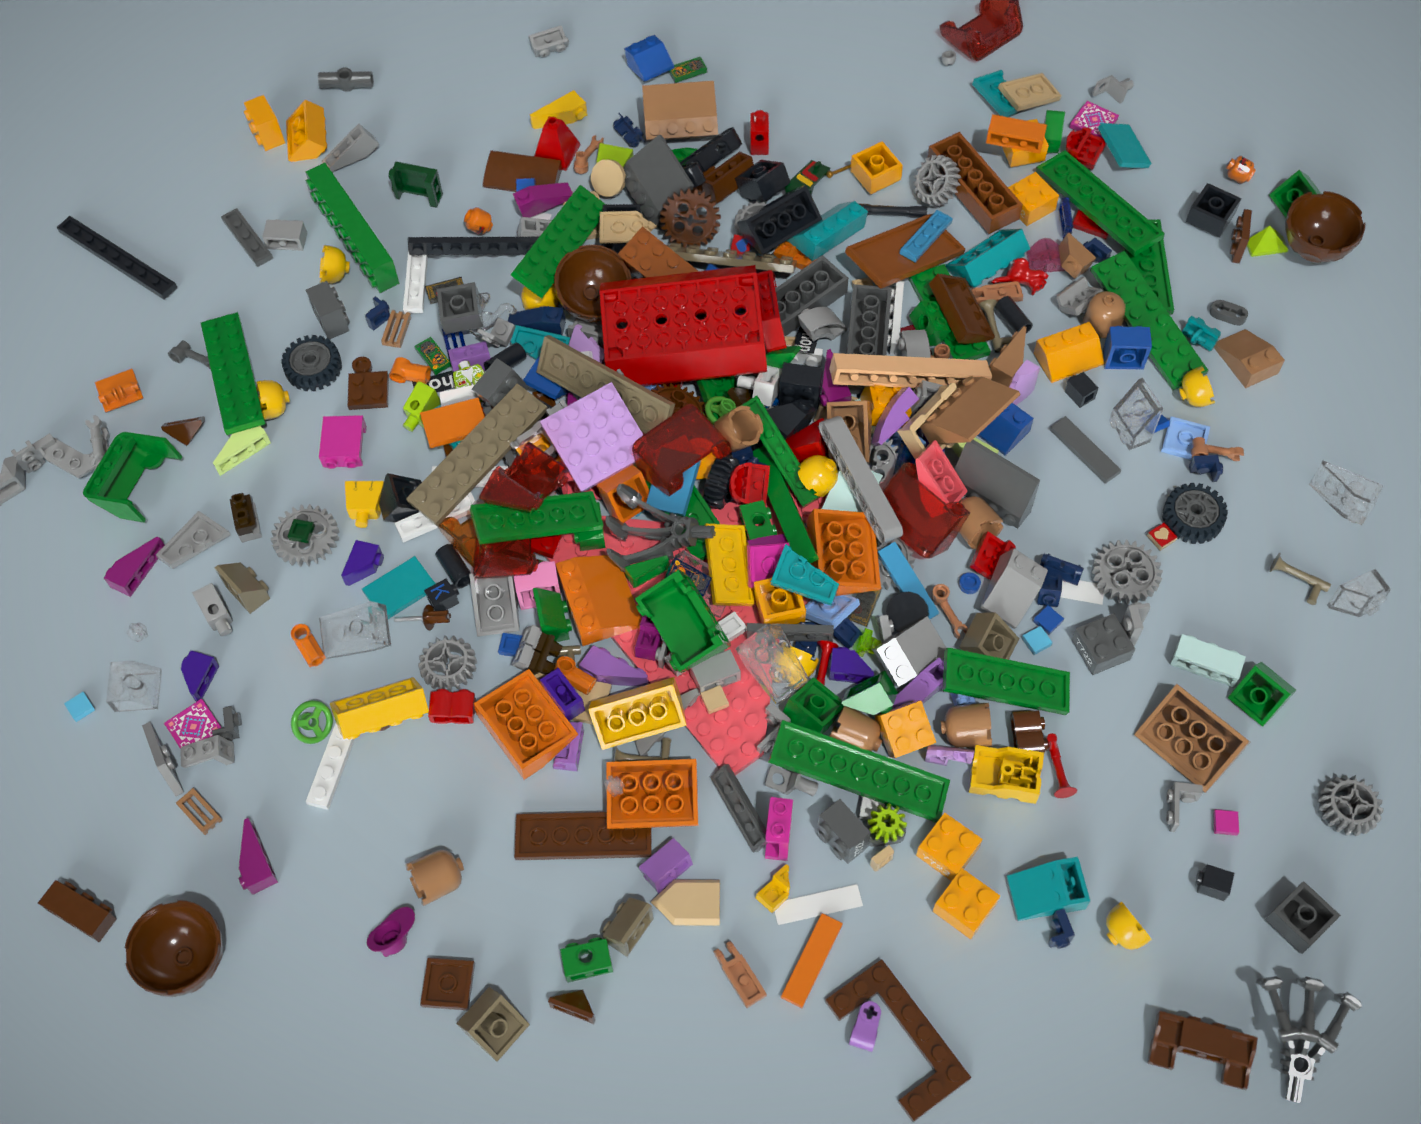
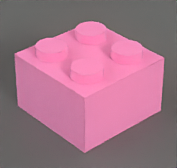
M543 561L530 566L521 565L518 568L512 569L521 610L536 608L533 588L545 589L560 593L561 595L555 561Z

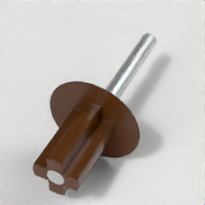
M428 604L425 606L422 616L394 617V622L423 620L426 629L431 631L435 623H449L451 613H449V610L434 611L433 607Z

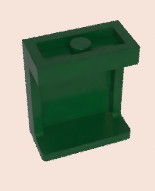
M395 161L388 175L395 198L400 200L403 193L428 197L430 207L437 208L443 196L438 170Z

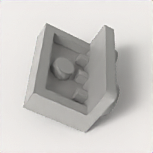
M562 26L529 35V41L535 57H546L555 51L562 52L569 45V39L566 38Z
M1081 277L1059 293L1056 298L1062 313L1077 316L1087 309L1092 297L1099 292H1103V290L1088 286L1086 277Z
M576 318L573 325L568 326L569 337L572 336L574 327L579 324L583 327L581 331L587 338L592 337L599 347L604 348L602 323L587 322Z
M922 380L919 386L915 387L913 392L919 400L911 406L912 414L910 419L943 385Z
M1136 602L1128 605L1121 621V626L1134 647L1143 630V622L1150 610L1149 603L1142 604L1141 602Z

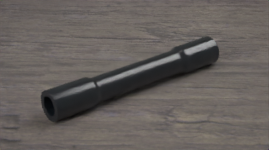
M859 204L868 211L867 215H894L917 218L927 215V207L925 206L904 207Z

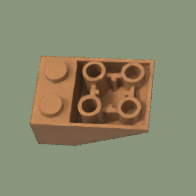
M1025 326L1019 332L1016 331L1013 334L1009 345L1005 344L1001 349L1000 356L998 358L995 357L991 361L989 368H991L992 381L1010 387L1015 373L1023 364L1026 336Z

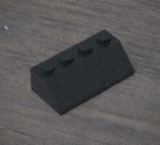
M807 185L784 194L739 220L737 224L744 238L763 255L821 221L822 217Z

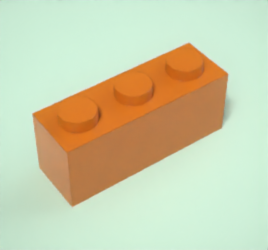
M992 114L986 143L1040 154L1047 125Z

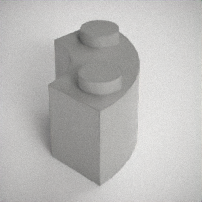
M828 307L807 308L798 315L800 326L812 341L823 337H828L832 341L847 331L845 325Z
M925 330L902 331V336L898 340V348L902 351V356L931 358L929 341Z

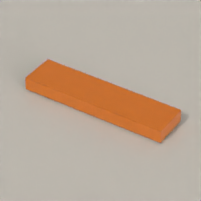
M823 913L821 914L781 995L782 999L803 1008L843 923Z

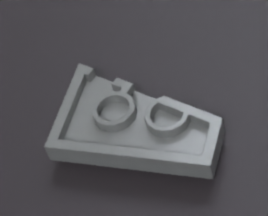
M198 511L156 556L163 563L174 569L230 536V533Z

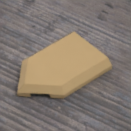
M638 211L600 212V243H628L642 226L651 232L656 228V225L646 220Z
M673 880L651 901L656 909L672 925L720 926V880Z

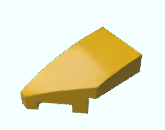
M787 864L773 875L772 881L756 894V899L771 913L778 909L789 896L790 882L789 866Z

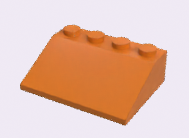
M813 509L806 520L807 532L819 559L811 563V565L820 569L839 584L836 596L880 590L881 582L876 535L864 513Z
M608 555L574 557L555 563L557 575L582 646L640 628L641 617L636 608L625 574Z
M530 669L474 703L476 715L524 780L542 769L578 736L577 731Z
M696 759L606 762L607 829L698 826Z

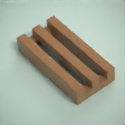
M394 310L391 311L381 339L382 345L401 348L411 320L410 313L406 312V314H403L401 311L399 313H396ZM401 319H404V321H403V323H402V326H401V329H400V332H399V335H398V338H397V341L394 342L395 337H396V334L398 333V330H399V325H400Z
M194 788L176 802L177 806L204 835L208 833L210 828L216 827L215 824L217 822L223 821ZM193 795L214 817L213 819L209 820L190 799ZM187 802L207 824L202 826L183 804Z

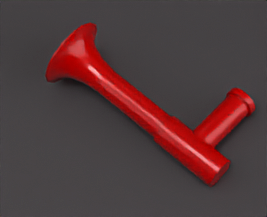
M820 640L817 641V644L821 647L822 653L816 679L825 685L830 655L833 648H839V646L831 641ZM796 681L794 690H800L806 683Z
M1050 733L1047 736L1048 749L1058 779V790L1054 793V796L1056 798H1068L1075 795L1077 789L1071 787L1067 782L1057 744V736L1054 733Z

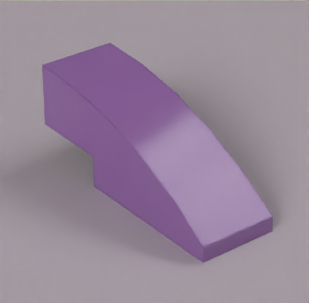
M910 387L901 388L884 409L873 434L871 442L873 446L882 445L910 419L905 412L919 400Z

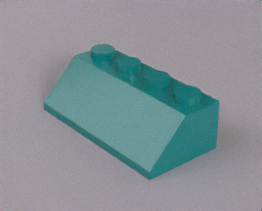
M856 201L838 204L822 214L821 221L787 241L810 260L814 261L863 229L868 211Z
M1002 229L945 266L952 276L965 278L969 286L973 288L981 285L982 280L996 275V271L1010 266L1011 261L1024 257V253L1030 250V246L1022 229Z

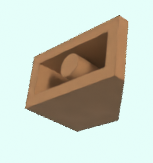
M1070 233L1065 236L1058 246L1061 267L1074 279L1086 272L1096 259Z

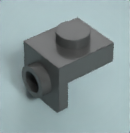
M232 706L224 707L225 727L212 730V735H220L229 741H233V739L240 738L238 726H241V717L239 713L234 711Z

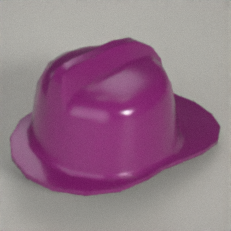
M402 907L391 913L367 937L366 944L368 949L374 952H381L385 957L400 952L407 944L408 931L412 928L415 921L413 909Z

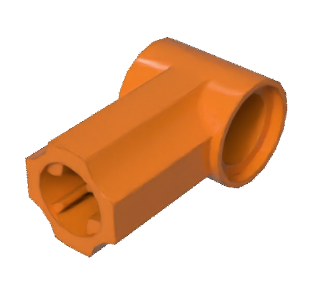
M397 357L389 377L397 383H405L408 380L420 381L426 384L427 382L429 383L431 378L430 366L413 364L403 357Z
M305 624L295 625L291 630V637L308 666L316 667L322 664L326 657L309 627ZM307 634L305 638L299 639L301 635Z
M568 656L558 658L554 670L559 668L575 689L588 695L597 679L577 668L572 658Z

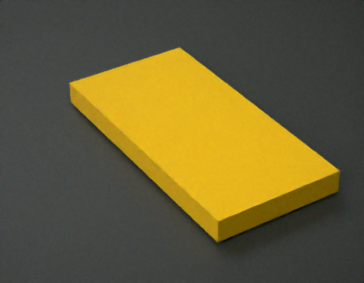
M706 523L704 526H714V531L716 532L713 538H705L713 605L753 606L755 604L753 588L748 587L745 525Z

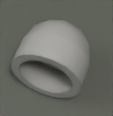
M954 51L943 52V64L946 66L951 64L952 66L956 60V53Z

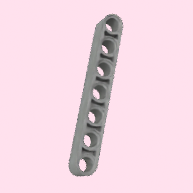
M836 416L821 421L819 423L820 433L879 542L886 543L903 535L902 526L843 418Z

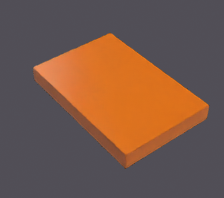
M478 397L420 412L430 449L463 440L484 418Z

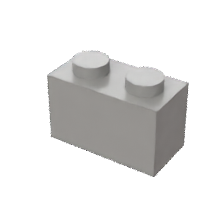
M266 220L262 238L267 249L303 251L307 231L303 221Z
M731 650L722 651L690 668L691 676L700 693L719 685L725 687L741 680V671Z

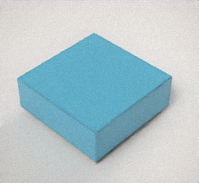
M1041 626L1022 636V640L1033 655L1047 649L1053 643Z
M84 692L64 703L76 722L95 711V708Z

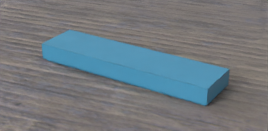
M936 210L901 248L899 254L916 263L948 228L953 218Z
M896 542L877 552L878 557L900 593L910 591L919 594L929 606V619L940 614Z

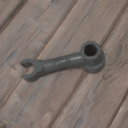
M184 340L168 352L170 359L177 363H181L185 357H189L203 363L210 369L208 356L206 357L190 350L191 346Z

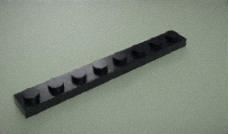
M69 216L56 227L61 234L162 299H165L177 288L175 282L75 218Z
M408 237L409 255L417 256L526 255L539 237Z

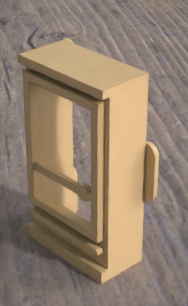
M955 383L940 386L933 397L901 429L897 430L915 460L926 449L915 431L956 390L957 386ZM955 443L939 444V446L943 450L945 447L951 448Z

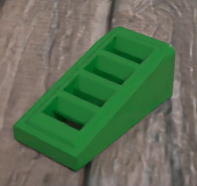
M665 555L624 567L626 578L633 588H636L669 570V558Z

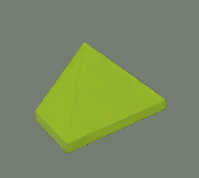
M1270 225L1250 237L1247 244L1251 257L1288 252L1283 235Z

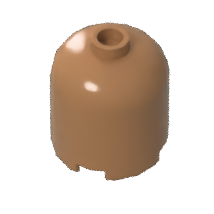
M1104 291L1097 293L1088 304L1083 324L1090 322L1099 338H1106L1110 327L1122 326L1126 308L1124 300L1114 292Z
M739 406L722 415L714 423L712 429L716 445L726 452H736L758 443L760 434L763 433V423L758 414L755 415L749 410L750 407Z
M971 496L962 498L952 511L951 521L972 549L978 548L985 532L989 531L997 537L1004 527L1001 524L1003 520L981 497Z
M989 703L957 705L948 709L945 721H941L942 734H946L947 740L952 746L959 748L975 747V745L992 747Z
M844 706L837 721L840 725L839 727L834 726L829 737L871 752L873 750L877 752L882 743V740L879 739L881 729L878 722L855 709Z
M439 850L405 864L406 870H411L412 877L410 881L418 899L423 897L421 902L423 906L459 888L462 881L461 871L464 870L463 864L459 857L455 859L447 850Z

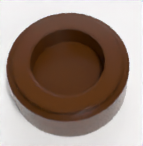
M358 357L352 362L354 373L372 371V363L367 357Z

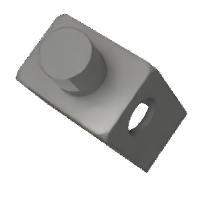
M210 583L192 592L213 631L218 630L220 636L231 633L232 629L229 624L233 620L214 585Z

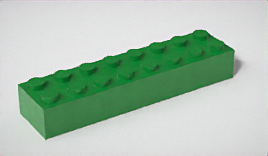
M322 163L305 171L307 176L305 182L309 190H312L310 196L313 202H318V208L322 215H327V222L330 226L335 227L334 231L339 239H343L342 242L345 249L352 252L351 256L354 262H359V268L364 276H368L367 279L371 287H376L378 292L382 293L400 284L393 259L327 164Z

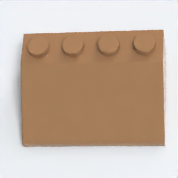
M714 81L642 86L646 141H652L658 135H662L665 140L714 137L718 135Z
M973 376L964 379L962 381L963 384L956 388L930 414L920 428L929 444L934 440L938 444L971 442L1021 395L1020 392L985 377L973 378Z
M1178 684L1174 686L1134 734L1191 782L1203 785L1205 793L1250 744L1247 738Z

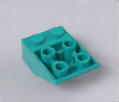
M1078 857L1055 860L1006 876L1018 921L1054 915L1055 911L1065 909L1066 913L1086 910L1091 902Z

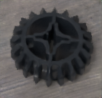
M719 455L709 471L703 491V499L711 508L721 510L731 499L729 489L730 475L733 469L739 465V460L733 458V456Z

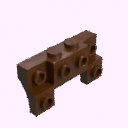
M1159 1011L1156 1017L1154 1036L1151 1039L1147 1064L1172 1070L1175 1064L1176 1053L1180 1052L1223 1064L1221 1084L1247 1090L1258 1037L1226 1029V1026L1220 1023H1204L1198 1017L1187 1016L1185 1018Z

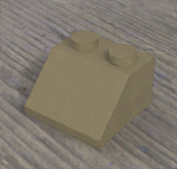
M241 562L214 567L225 587L249 614L270 599L267 593L269 588L262 580L258 582L255 579L257 575L250 567L245 568Z
M996 612L976 613L959 647L963 651L1009 660L1020 638Z
M629 897L626 903L622 902L616 911L617 916L613 921H609L602 931L604 933L603 939H607L608 945L628 957L654 919L652 906L649 903Z
M490 987L456 1023L497 1062L530 1025L501 994Z

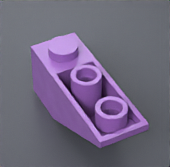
M593 645L579 664V668L582 671L596 678L598 682L638 687L649 684L648 675L644 670L638 667L636 669L633 668L626 660L620 657L617 659L603 647L598 648Z
M938 658L925 668L896 696L892 707L896 708L914 700H921L922 704H924L943 688L944 662Z

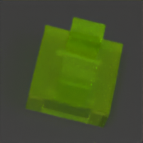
M865 628L859 637L855 652L860 657H863L866 652L875 655L872 649L881 643V640L872 637L873 630Z

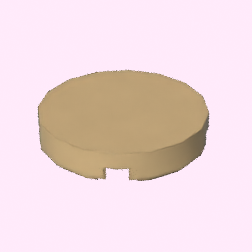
M610 159L601 160L593 167L591 183L599 195L604 197L616 196L621 193L625 186L626 173L617 161Z

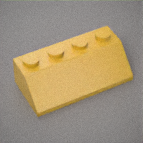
M414 677L330 702L331 710L343 739H355L362 733L377 732L381 730V727L387 725L396 726L401 724L403 720L409 718L418 719L429 712L423 688Z
M675 677L591 701L588 709L602 750L687 725Z

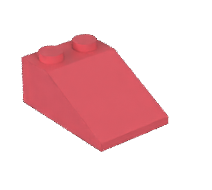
M936 440L932 441L916 458L921 501L931 517L934 518L951 511L968 490Z

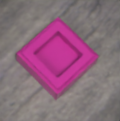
M1215 810L1213 812L1214 834L1234 836L1239 834L1238 811Z

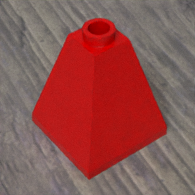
M549 116L543 126L534 157L561 160L562 170L567 171L580 147V142L563 120Z
M824 418L815 421L786 439L799 463L814 455L828 458V446L819 430V423L824 421Z

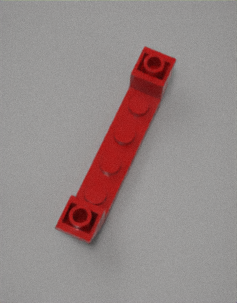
M773 270L757 273L767 352L778 351L787 348L781 324L775 274Z

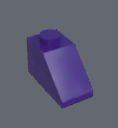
M355 540L341 574L345 585L350 586L376 573L378 566H381L384 560V554H382L379 545Z
M846 647L833 648L829 680L859 684L874 676L873 670L855 650H850Z
M190 650L189 654L182 661L181 671L190 694L197 702L203 699L219 665L214 657Z
M559 668L540 679L544 689L568 721L585 711L583 699Z

